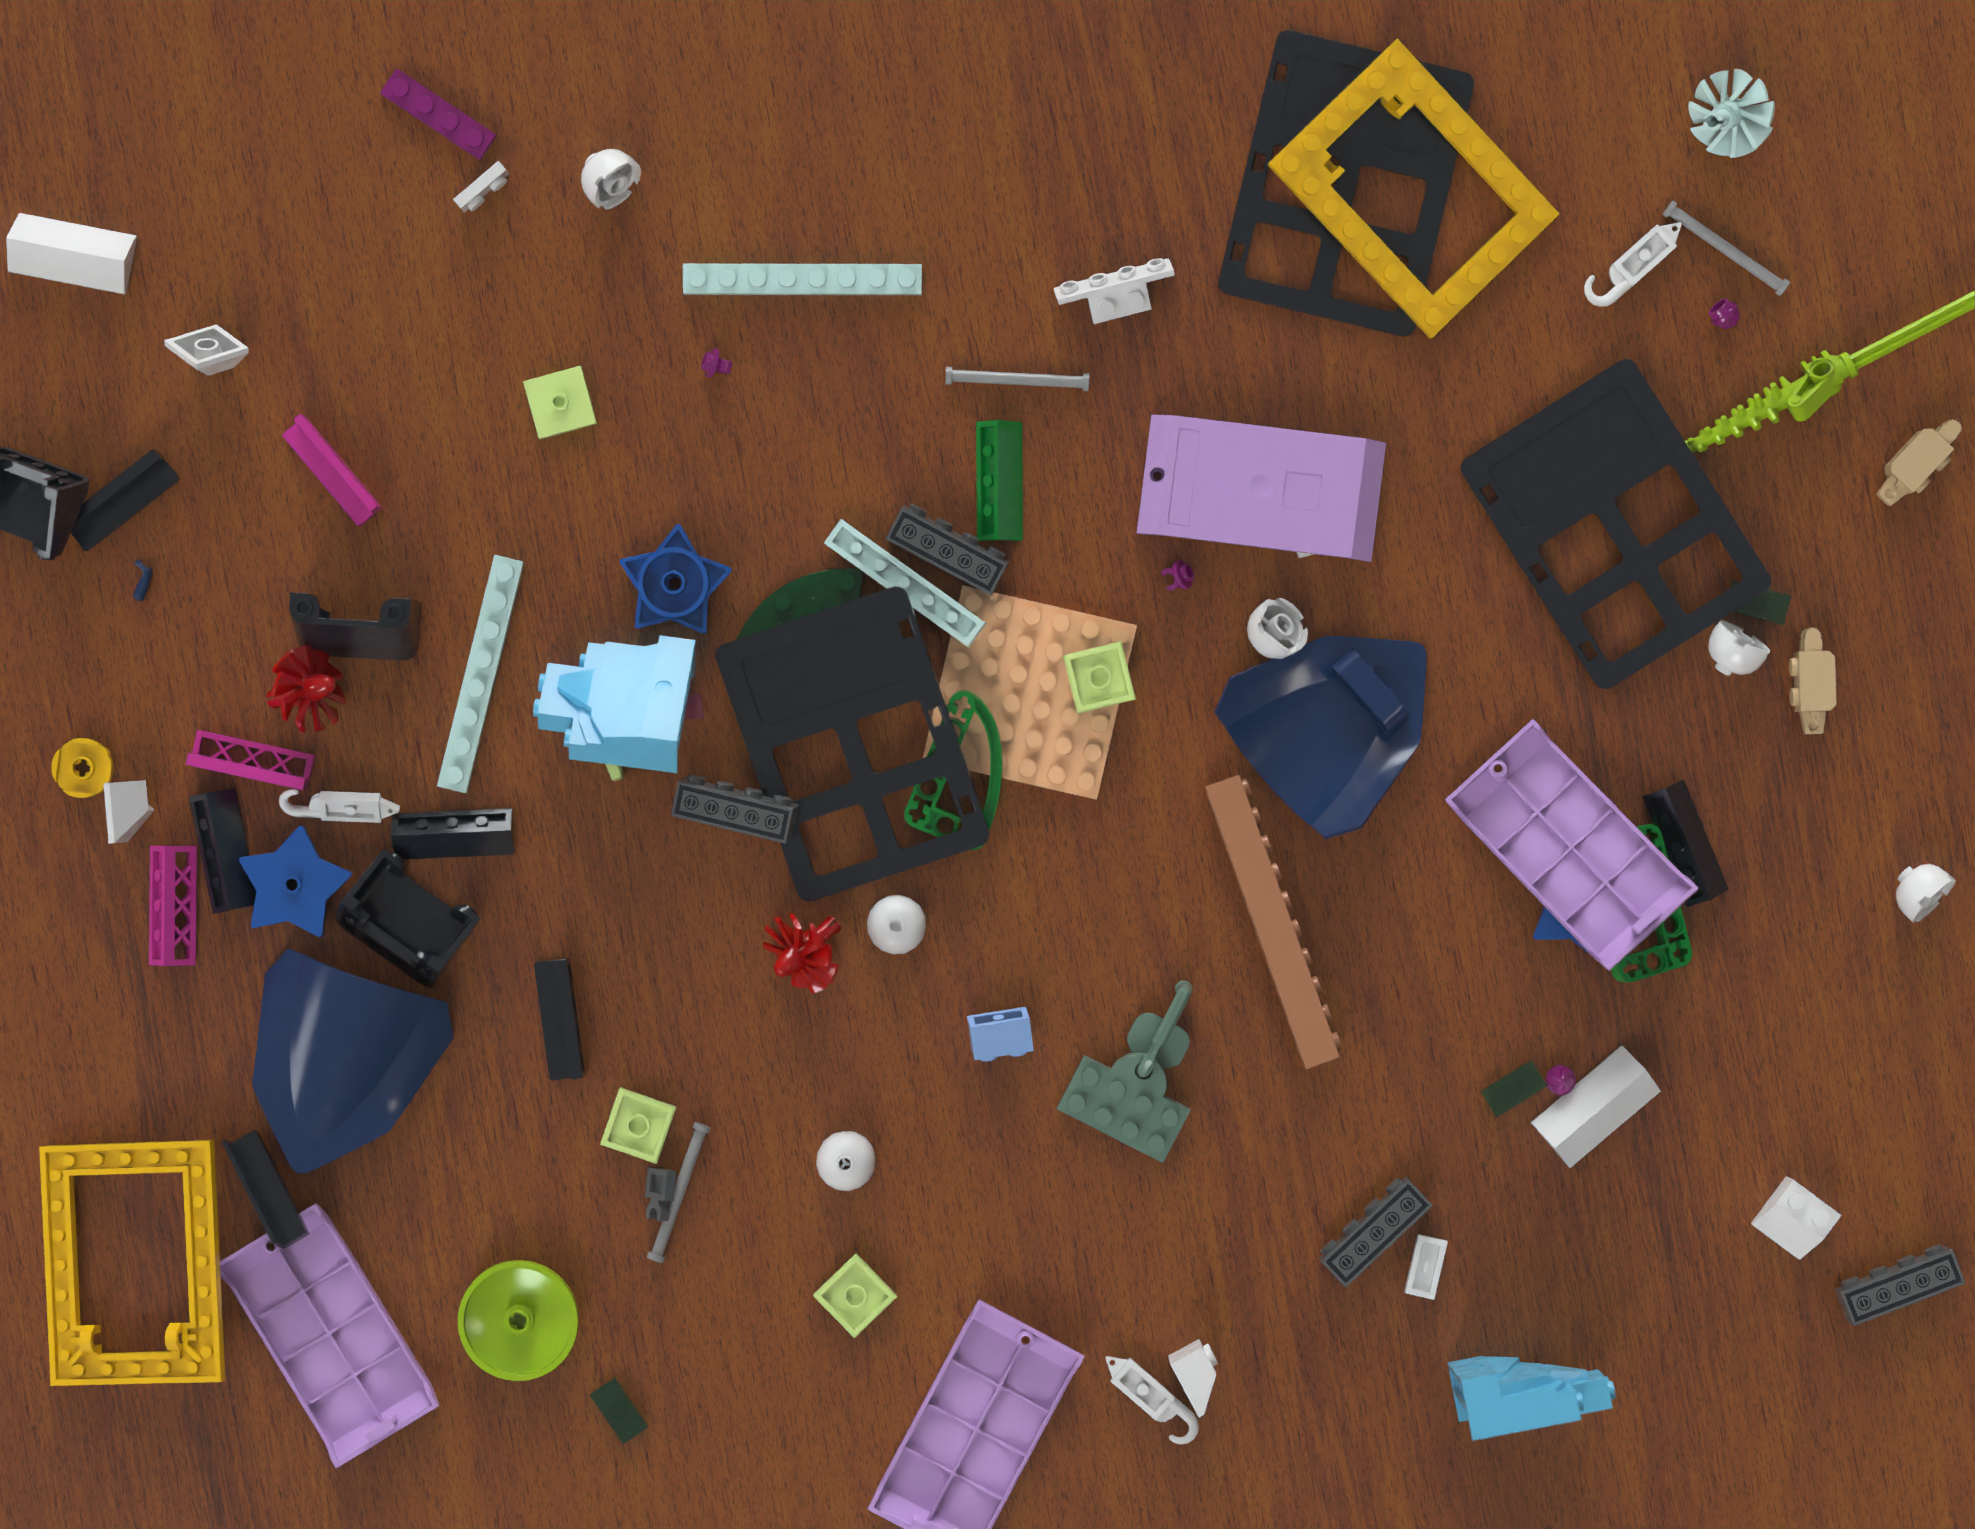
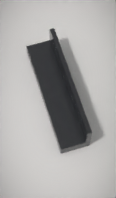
M152 449L83 503L71 534L84 551L91 550L180 480L178 475L160 452Z
M1678 781L1666 788L1642 796L1653 825L1657 826L1662 833L1668 860L1699 888L1685 901L1686 906L1689 907L1711 900L1726 892L1728 886L1685 781Z
M231 788L189 797L212 913L254 906L256 889L239 861L240 857L249 856L236 790Z
M512 808L393 814L391 840L394 853L403 860L512 855L515 852L512 837L513 811Z
M570 958L534 963L549 1078L550 1080L583 1078L586 1074Z
M253 1130L235 1142L223 1140L222 1144L271 1243L285 1249L309 1235L310 1233L259 1131Z

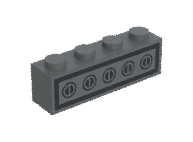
M911 504L910 507L904 505L901 508L885 538L886 540L992 595L1010 562L1005 559L1006 553L993 546H990L989 550L978 544L980 540L967 532H964L963 535L958 534L952 530V524L941 518H937L936 521L925 516L927 511L915 504Z
M688 774V777H684L677 782L671 816L785 844L792 839L799 804L791 803L792 799L789 797L774 795V798L762 796V791L753 788H745V791L734 789V784L717 781L716 784L705 782V777L695 774Z
M1406 1177L1402 1180L1399 1178L1393 1180L1385 1189L1388 1193L1380 1201L1377 1198L1372 1200L1364 1208L1366 1214L1360 1220H1351L1342 1229L1343 1236L1336 1242L1333 1239L1330 1240L1320 1250L1322 1255L1319 1257V1260L1345 1288L1433 1206Z
M1942 1244L1934 1245L1925 1249L1926 1254L1915 1258L1914 1255L1905 1256L1898 1259V1265L1886 1268V1266H1880L1870 1270V1275L1859 1279L1856 1276L1843 1280L1841 1282L1842 1286L1835 1288V1292L1847 1322L1852 1326H1856L1965 1284L1953 1250L1946 1246L1942 1247Z

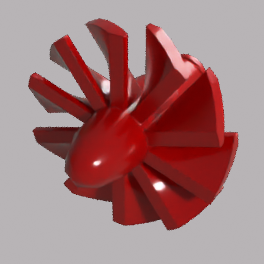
M304 645L285 651L283 653L284 656L272 669V672L277 674L272 690L267 692L266 698L272 697L275 699L267 700V704L273 709L281 707L282 719L285 722L288 721L293 707L298 706L299 712L295 723L302 733H307L305 720L307 710L313 718L316 732L326 729L320 719L319 708L326 713L332 724L335 725L339 721L338 710L328 705L324 698L326 697L346 705V697L336 681L343 679V675L337 668L328 663L330 655L321 650L311 649V645Z
M790 913L789 917L794 931L777 915L774 920L781 933L773 930L768 925L764 927V930L781 946H775L767 942L763 943V947L778 956L773 965L776 976L787 977L792 975V986L796 988H809L812 994L824 990L834 982L833 979L839 969L837 964L832 963L831 944H826L828 940L841 931L839 922L837 921L831 926L830 924L835 918L828 916L816 928L815 925L810 923L809 930L803 933L801 925L793 913Z

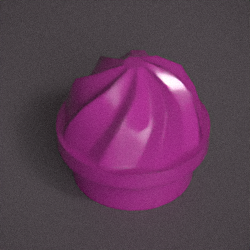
M1723 298L1715 303L1708 312L1711 317V323L1722 329L1734 327L1740 317L1735 302H1730L1727 298Z
M1556 1065L1547 1072L1545 1082L1547 1088L1552 1093L1565 1095L1574 1088L1576 1077L1569 1067Z

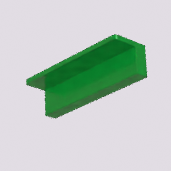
M1006 420L976 422L977 538L980 541L1023 540L1021 422Z

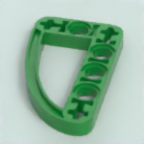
M958 690L950 698L947 706L948 712H951L953 715L956 714L958 704L955 703V699L961 700L963 696L968 698L967 703L971 705L970 709L965 708L962 712L961 718L967 719L965 723L958 718L950 717L952 723L960 728V735L957 737L959 744L961 745L974 711L981 719L988 737L990 779L983 814L990 831L998 804L1002 780L1003 762L1000 734L995 718L986 703L979 696L968 690ZM934 741L932 742L927 757L933 755V753L936 752V746ZM942 776L934 778L938 788L933 794L924 793L920 786L921 783L916 784L904 812L905 820L910 826L936 837L958 831L959 822H961L959 814L936 805L946 782V778ZM916 794L924 800L933 801L932 805L925 802L922 813L926 817H920L918 821L914 820L913 813L909 812L910 809L916 810L920 799L914 798ZM941 817H949L954 822V828L950 832H942L937 827V821ZM983 845L970 850H978L981 847H983Z
M1653 824L1636 826L1644 835L1650 834L1649 840L1668 859L1660 829ZM1681 906L1670 915L1675 925L1672 932L1666 931L1663 921L1655 929L1657 945L1629 953L1611 969L1617 981L1622 983L1636 982L1683 967L1690 962L1692 948ZM1677 937L1678 940L1669 942L1668 938ZM1679 949L1680 954L1674 958L1673 952ZM1650 953H1653L1657 958V966L1653 970L1647 965V956ZM1637 964L1638 969L1629 970L1627 973L1623 972V968L1627 965Z

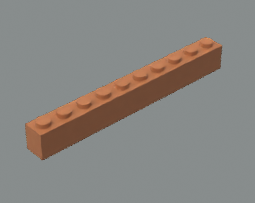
M1235 775L1204 786L1303 1067L1309 1069L1340 1058L1338 1050L1342 1049L1337 1032L1331 1033L1328 1022L1332 1021L1327 1004L1321 1005L1318 994L1322 993L1317 976L1311 977L1308 966L1312 964L1307 948L1301 949L1298 937L1302 936L1299 924L1296 919L1291 921L1287 910L1292 908L1289 896L1286 891L1281 893L1277 882L1282 880L1277 863L1271 864L1267 854L1272 852L1267 835L1261 836L1257 826L1262 824L1257 807L1251 808L1247 798L1252 795L1246 778L1241 780L1240 775Z

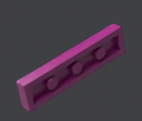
M397 68L380 92L382 96L480 161L497 137L496 134Z

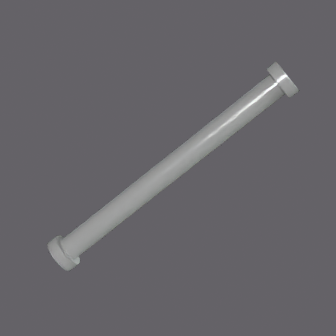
M1674 200L1669 203L1662 213L1663 216L1666 218L1670 216L1678 223L1681 222L1691 232L1775 289V294L1779 297L1786 290L1790 281L1780 279L1678 208Z
M946 366L945 384L951 385L952 382L1069 387L1082 388V391H1089V373H1083V376L952 370V367Z
M694 1122L692 1128L695 1130L675 1184L674 1201H669L668 1204L670 1210L669 1220L662 1221L653 1249L648 1251L647 1254L648 1259L659 1263H664L665 1256L663 1254L706 1133H710L711 1130L710 1126L699 1122Z

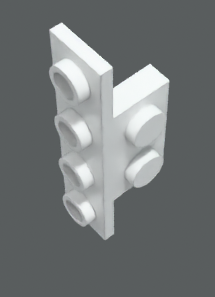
M1157 258L1150 260L1145 265L1137 267L1125 266L1114 273H1098L1092 275L1089 279L1079 282H1064L1059 287L1054 288V293L1059 305L1087 298L1092 321L1094 324L1151 310L1146 283L1174 276L1175 273L1169 258Z

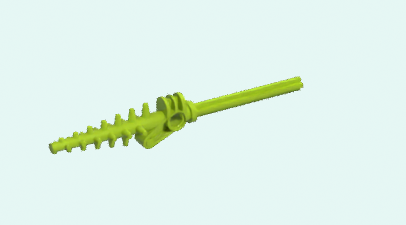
M1975 291L1850 356L1847 352L1837 356L1829 355L1826 350L1820 352V358L1817 359L1815 356H1812V362L1808 364L1805 361L1800 362L1804 373L1803 377L1790 383L1784 376H1781L1779 382L1782 389H1779L1776 383H1771V390L1768 387L1763 388L1764 399L1758 393L1754 394V400L1752 398L1747 399L1748 408L1745 409L1743 405H1738L1737 409L1733 408L1731 410L1732 417L1728 419L1725 415L1721 416V420H1715V427H1705L1704 430L1699 431V436L1695 438L1690 437L1688 441L1685 440V443L1692 453L1706 451L1708 449L1707 446L1713 443L1717 445L1724 444L1726 442L1725 437L1732 434L1736 438L1742 437L1744 435L1743 429L1749 426L1755 431L1762 428L1761 420L1768 418L1772 423H1778V412L1785 409L1789 410L1796 421L1807 420L1831 396L1840 391L1844 379L1847 377L1852 379L1858 376L1857 370L1975 309Z

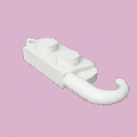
M1682 223L1664 226L1657 224L1616 260L1609 268V276L1614 287L1604 296H1597L1593 293L1592 283L1595 280V276L1591 275L1586 280L1584 286L1585 296L1588 301L1599 307L1609 306L1617 301L1677 247L1675 243ZM1673 226L1676 227V231L1672 230Z
M296 789L284 791L279 797V805L285 813L294 817L321 818V821L381 823L383 818L396 814L400 810V805L381 798L380 793L320 791V793L312 796L309 806L293 805L288 802L290 796L298 794Z
M1111 1356L1105 1357L1112 1376L1110 1381L1153 1419L1159 1422H1166L1177 1414L1188 1424L1189 1431L1185 1436H1169L1172 1442L1187 1444L1195 1439L1198 1434L1199 1423L1197 1417L1190 1409L1130 1357L1128 1360ZM1114 1360L1115 1364L1111 1365L1109 1362Z

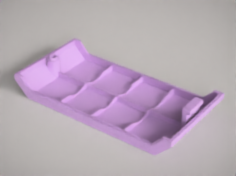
M1151 415L1137 534L1178 537L1371 562L1386 443L1366 438L1192 417ZM1155 472L1161 473L1162 477L1160 480L1153 478Z
M1534 719L1445 799L1446 803L1463 823L1591 956L1608 971L1615 967L1699 889L1561 751ZM1499 765L1502 767V771L1497 773L1494 771V768Z
M315 1203L300 1213L310 1233L309 1235L285 1249L275 1246V1249L271 1250L267 1246L271 1241L266 1233L220 1261V1275L230 1286L325 1442L330 1460L335 1468H338L439 1406V1402L430 1380L338 1229L324 1210Z
M979 1299L963 1325L868 1506V1510L903 1529H992L1071 1378L1080 1367L1085 1355ZM1022 1337H1029L1030 1342L1027 1344L1022 1343Z

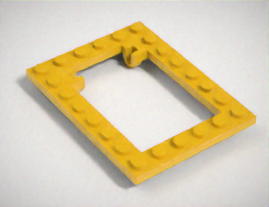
M1398 39L1388 46L1267 164L1429 339L1433 338L1559 215L1558 211ZM1394 96L1399 100V102H1400L1401 104H1399V103L1394 99ZM1379 98L1384 108L1398 119L1415 105L1515 213L1433 295L1331 187L1345 170L1340 165L1337 167L1330 161L1332 156L1326 149Z
M214 1140L40 1146L50 1385L225 1381ZM183 1172L190 1322L169 1323L165 1332V1345L167 1350H169L167 1352L102 1353V1345L93 1344V1337L101 1332V1325H81L74 1176ZM180 1332H182V1342H179L178 1339Z

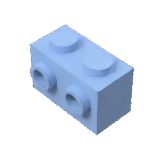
M1026 1007L967 1016L970 1045L974 1060L992 1061L999 1056L1006 1055L1019 1057L1025 1055L1026 1052L1034 1051L1030 1018Z

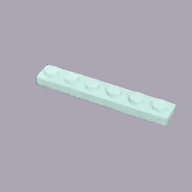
M840 519L825 540L824 544L885 588L894 586L904 588L914 609L968 648L986 625L976 615L844 520Z

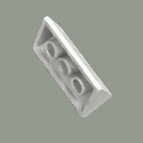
M19 213L6 237L8 272L126 295L137 236Z
M1621 1045L1577 1082L1571 1092L1562 1095L1531 1123L1566 1165L1571 1168L1661 1092V1090L1647 1070Z

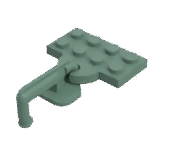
M1185 980L1176 984V995L1164 1018L1153 1013H1143L1135 1019L1127 1035L1131 1053L1117 1059L1111 1068L1083 1055L1057 1106V1109L1162 1163L1190 1113V1108L1164 1095L1167 1087L1164 1069L1180 1064L1190 1043L1188 1033L1176 1025L1192 994V986Z

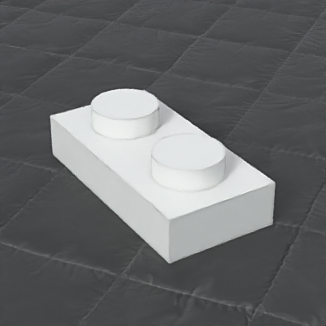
M497 161L453 200L464 213L468 209L474 211L485 201L483 197L489 191L493 190V192H496L506 184V177L509 175V172Z
M1417 1233L1405 1284V1293L1432 1300L1435 1299L1448 1243L1447 1240Z

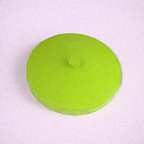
M525 1260L502 1262L482 1272L468 1287L458 1312L460 1340L472 1361L490 1375L510 1381L536 1379L555 1369L569 1354L575 1342L579 1326L577 1303L566 1282L548 1267Z

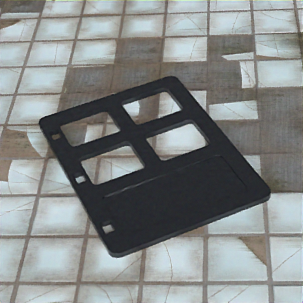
M1292 30L1282 31L1278 35L1219 275L1218 287L1222 293L1396 336L1406 337L1414 332L1416 324L1399 305H1397L1396 311L1390 312L1333 298L1331 289L1342 244L1310 210L1264 199L1262 195L1269 168L1267 164L1271 160L1273 148L1277 145L1286 146L1382 52ZM1419 61L1467 113L1474 87L1472 76L1463 71ZM1278 63L1288 66L1285 82L1274 81ZM1394 96V99H1395L1399 104H1401V103L1399 102V100ZM1379 98L1326 149L1332 156L1331 158L1337 159L1339 165L1345 170L1335 181L1334 190L1351 207L1359 172L1363 166L1422 179L1426 182L1415 233L1407 234L1367 224L1395 255L1407 259V268L1426 287L1458 151L1415 105L1398 119L1384 108ZM1257 153L1266 156L1263 172L1252 171ZM1265 223L1320 238L1321 244L1309 290H1298L1245 276L1244 268L1255 224ZM1235 242L1245 245L1241 262L1231 261Z
M1629 359L1618 361L1471 454L1461 463L1460 470L1466 482L1591 679L1601 689H1609L1759 596L1768 590L1771 585V577L1642 373L1636 364ZM1670 465L1675 469L1698 505L1699 512L1648 546H1643L1615 505V499L1660 469ZM1490 484L1499 498L1492 505H1490L1480 489ZM1595 514L1620 551L1622 561L1573 593L1566 594L1539 554L1538 548L1541 544L1587 515ZM1709 533H1714L1740 571L1742 580L1698 609L1687 614L1683 612L1658 572V566ZM1538 562L1548 576L1541 583L1530 568V566ZM1637 581L1665 622V628L1615 661L1610 662L1605 658L1584 625L1581 615L1626 585ZM1588 640L1598 654L1591 661H1589L1580 647V644Z
M900 586L890 587L739 638L718 647L715 653L716 661L763 796L774 798V795L789 797L773 753L774 748L828 729H834L837 732L852 775V780L849 783L798 800H791V803L799 804L794 832L789 842L786 844L780 842L797 893L802 900L814 901L982 846L988 841L990 836L989 828L912 604L904 588ZM908 618L914 636L904 638L899 621ZM912 701H919L936 746V753L879 773L875 772L872 769L857 721ZM938 706L944 724L934 726L929 710ZM937 777H945L962 822V829L910 847H900L883 800L884 795ZM968 794L974 812L965 814L959 798ZM856 804L861 805L877 847L878 856L824 875H817L800 830V823Z

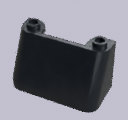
M0 446V530L34 542L32 551L38 554V558L55 560L56 557L62 555L87 495L89 478L14 449Z
M290 592L289 611L299 647L311 645V649L327 652L330 657L400 661L413 658L418 651L421 602L405 598L389 599L381 606L379 621L331 619V612L325 611L320 607L317 596L307 593Z
M383 849L340 902L335 917L336 921L344 930L425 987L432 988L476 928L481 918L477 916L476 911L466 904L462 906L455 905L453 908L445 904L405 875L404 860L399 855L393 852L389 853Z

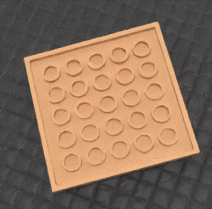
M962 585L958 603L984 621L986 625L969 648L952 635L950 637L939 685L946 706H948L952 695L958 690H968L979 696L986 703L995 718L1000 734L1003 762L1002 778L1097 800L1119 704L1077 714L1063 655L1121 641L1128 666L1137 625L995 592L989 595L980 589ZM963 696L961 700L955 699V703L958 704L955 715L949 712L950 717L958 718L963 723L967 720L966 718H961L963 710L971 708V705L967 703L968 698L966 696ZM938 706L934 708L932 715L934 726L940 725L942 720ZM974 711L960 747L969 771L990 775L988 737L981 719ZM952 723L957 737H959L960 728L958 727V725ZM930 729L923 758L927 757L933 742Z

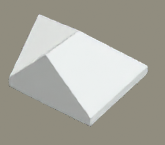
M217 324L164 340L165 346L196 370L208 376L234 368L249 353L247 346Z
M146 780L103 783L109 844L128 842L153 813L154 809L148 805Z

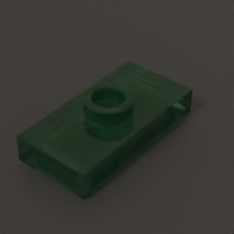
M1733 580L1730 588L1738 584L1739 582ZM1766 590L1733 612L1784 625L1791 596Z
M1529 1060L1481 1090L1480 1093L1495 1117H1498L1545 1088L1547 1084L1532 1060Z
M616 1377L590 1393L591 1398L623 1444L648 1428V1424Z

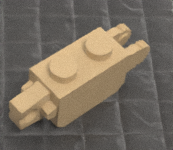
M1952 419L1951 421L1943 422L1936 430L1922 429L1917 431L1885 465L1887 479L1876 495L1886 505L1891 506L1904 495L1914 493V491L1920 493L1931 482L1928 478L1935 469L1938 472L1941 471L1951 461L1948 455L1954 448L1950 444L1960 434L1961 424L1957 420Z
M1811 627V629L1807 628L1801 631L1799 652H1793V658L1789 659V674L1794 676V688L1790 689V704L1795 706V712L1800 713L1803 734L1824 733L1826 711H1831L1837 705L1835 656L1830 651H1823L1821 632Z

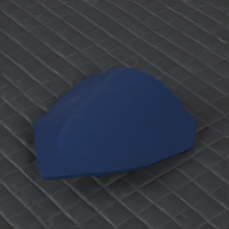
M1324 636L1306 643L1301 650L1293 655L1282 659L1271 658L1230 676L1214 713L1238 749L1266 784L1295 814L1326 840L1364 827L1420 745L1425 694L1426 650L1420 643L1412 641Z
M287 949L271 966L264 977L252 1086L264 1114L294 1171L301 1174L311 1172L391 1130L453 1039L447 1002L393 988L347 973L292 949Z

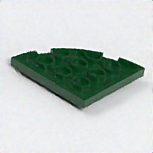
M849 568L830 569L808 574L787 583L772 593L755 609L742 627L737 639L860 598L864 572L860 569Z

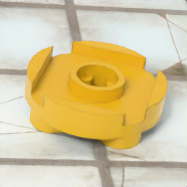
M77 738L59 748L53 757L51 769L52 776L59 787L63 789L62 791L72 797L88 798L104 792L103 783L111 782L114 764L109 749L98 741L88 738ZM82 759L86 760L87 765L90 766V772H86L84 777L80 776V771L75 770L76 764H81Z

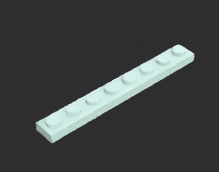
M683 263V294L922 295V264Z
M494 554L437 783L438 787L468 793L525 563L523 561Z

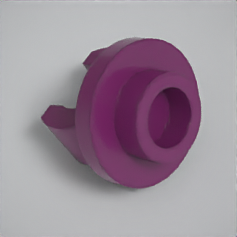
M712 348L710 353L706 352L704 354L701 369L705 370V377L711 378L715 371L730 374L733 362L720 359L719 350Z
M1182 560L1175 561L1173 567L1166 568L1161 572L1162 576L1172 574L1175 578L1174 583L1166 587L1169 591L1180 587L1188 589L1192 586L1194 572L1191 566Z

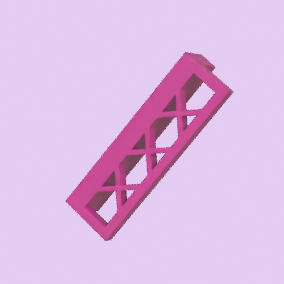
M299 414L293 419L296 423L282 434L283 438L356 525L361 527L382 509L381 505L308 418Z
M197 730L193 751L188 753L185 765L295 789L308 790L315 755ZM203 737L214 739L221 750L211 757L200 755ZM221 741L228 742L231 744L227 747H224ZM236 745L244 746L250 755L249 758L241 763L234 762L227 752ZM250 747L260 750L254 754ZM266 751L273 752L279 763L270 769H265L256 757ZM224 754L227 760L219 759L217 757ZM279 754L288 755L289 757L283 760ZM295 757L306 759L303 777L293 775L286 766V763ZM253 760L256 766L246 764ZM282 766L286 773L275 770Z
M150 845L149 965H196L197 846ZM176 852H187V865L182 870L175 865ZM180 881L186 886V895L181 901L175 895V887ZM180 911L186 916V925L181 930L175 925V916ZM180 940L186 946V959H174L175 946Z

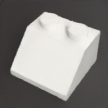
M1786 1176L1751 1224L1800 1260L1824 1240L1842 1215L1795 1180Z
M1200 1339L1168 1355V1358L1198 1417H1201L1205 1414L1216 1378L1214 1366L1218 1362L1209 1344L1203 1346Z

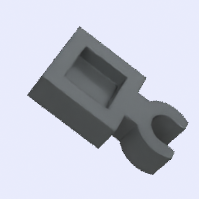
M648 1167L645 1197L650 1198V1204L646 1209L647 1219H657V1221L669 1220L670 1210L667 1203L668 1201H674L676 1171L659 1167Z

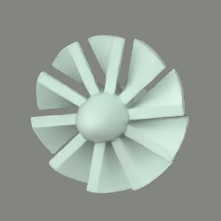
M1734 69L1732 95L1730 98L1727 94L1729 70L1719 71L1710 76L1721 96L1720 102L1714 97L1705 79L1699 83L1694 98L1713 106L1712 111L1692 101H1689L1688 105L1692 122L1694 124L1703 122L1701 126L1690 128L1693 135L1708 146L1706 149L1708 152L1716 155L1730 156V158L1740 157L1755 151L1769 137L1773 130V127L1770 125L1775 112L1774 101L1756 104L1769 101L1767 89L1760 78L1757 79L1741 99L1738 98L1753 79L1741 69Z

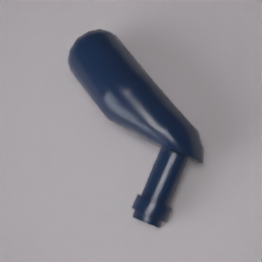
M137 559L134 564L143 571V574L137 583L133 597L137 601H143L151 582L153 570L151 567L147 568L141 560Z

